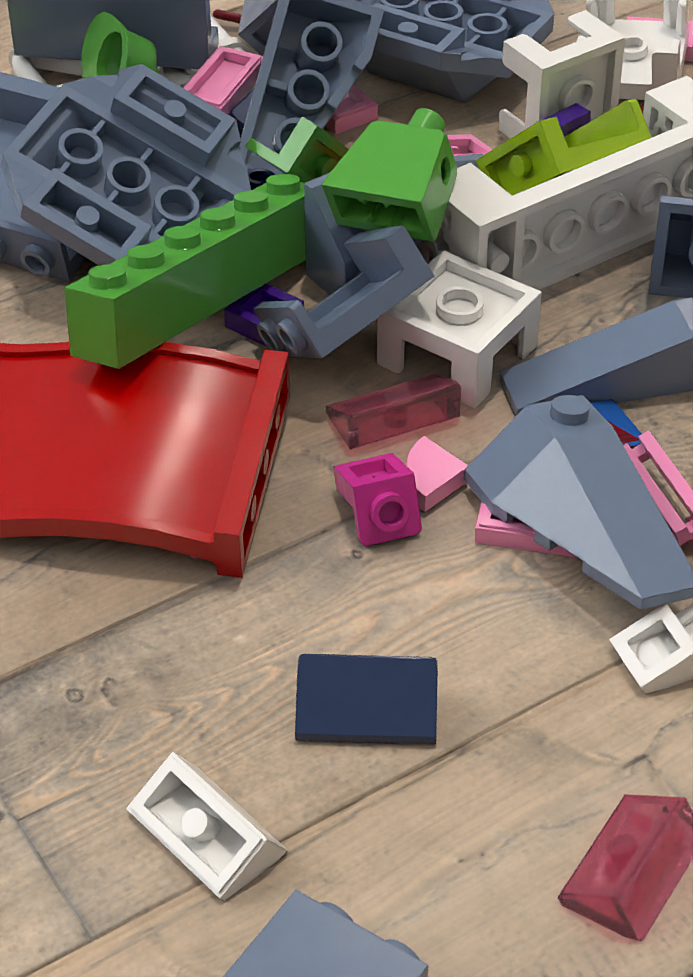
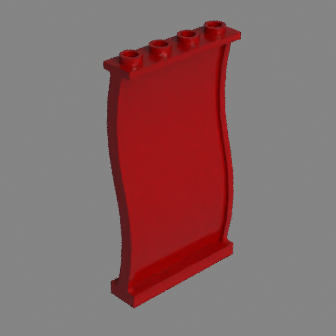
M69 342L35 344L0 343V538L69 536L134 543L212 561L216 565L217 575L243 578L291 396L289 353L264 350L262 360L259 361L216 349L164 342L118 369L72 357L70 355Z

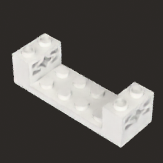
M684 76L645 93L643 116L652 138L513 196L472 163L458 167L457 177L435 242L423 240L422 256L427 264L444 250L527 286L541 290L654 240L661 196L693 199V79L689 76Z

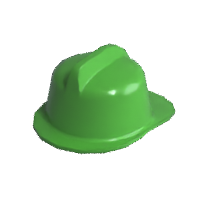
M101 12L94 17L89 24L82 48L81 69L83 79L92 76L118 75L120 69L143 64L161 75L156 69V48L150 40L127 30L114 15L108 12Z

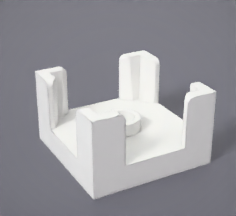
M586 0V11L625 37L619 99L645 100V93L647 91L682 78L689 39V0H663L664 21L615 19V0ZM578 35L577 41L585 39L584 36Z
M585 10L569 16L567 21L585 39L550 52L525 34L505 40L503 43L504 65L528 82L525 122H523L507 109H502L499 112L498 130L508 138H512L538 121L575 103L591 111L590 121L616 107L619 102L625 37Z
M443 250L428 263L435 277L377 318V364L395 373H400L404 369V340L452 361L451 397L475 409L490 394L493 356L510 339L512 343L517 345V357L525 359L537 347L542 291Z

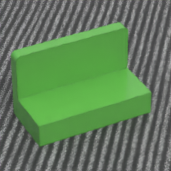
M301 117L279 154L253 138H250L245 146L283 174L298 176L302 183L330 173L349 150L318 125L304 117Z

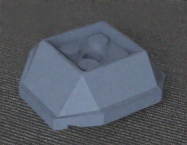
M356 0L384 9L373 54L365 67L368 73L461 102H466L495 78H509L514 73L503 63V43L505 40L525 34L541 44L553 32L554 12L549 0Z
M143 64L120 69L118 75L92 76L62 84L2 154L1 169L20 218L98 265L110 264L126 256L130 248L147 245L164 236V232L167 229L184 226L199 218L202 211L218 208L234 200V195L239 192L251 191L246 164L239 146L241 140L236 119Z

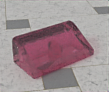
M432 374L326 405V414L349 449H354L460 417L461 386L456 380Z
M624 794L557 898L561 905L623 937L636 941L645 939L693 859V811L685 797Z

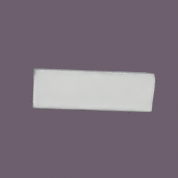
M174 752L168 756L126 808L215 895L224 901L278 862L288 850L202 770Z

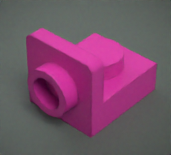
M393 453L333 466L336 490L353 507L357 537L364 546L412 536L421 532L422 524L414 472Z

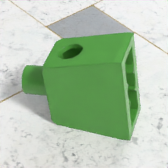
M420 108L415 111L408 125L380 120L369 124L322 183V188L338 225L365 230L404 226L411 238L435 242L457 177V165L448 136L444 133L446 124L438 113L427 108Z

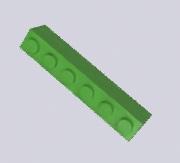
M272 175L266 179L265 184L251 191L235 194L234 200L218 208L202 211L199 218L184 226L167 229L164 232V236L147 245L130 248L126 256L110 264L93 267L89 270V275L64 287L70 355L120 369L305 261L304 183L300 182V178L296 175Z

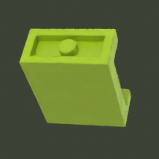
M631 99L617 105L565 137L557 117L540 120L476 159L479 170L513 196L652 137L638 101Z

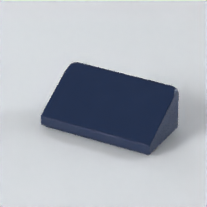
M301 654L298 657L295 740L436 744L437 659L419 656Z

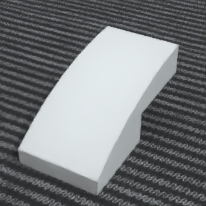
M693 603L675 615L667 604L661 605L609 639L645 694L693 679Z

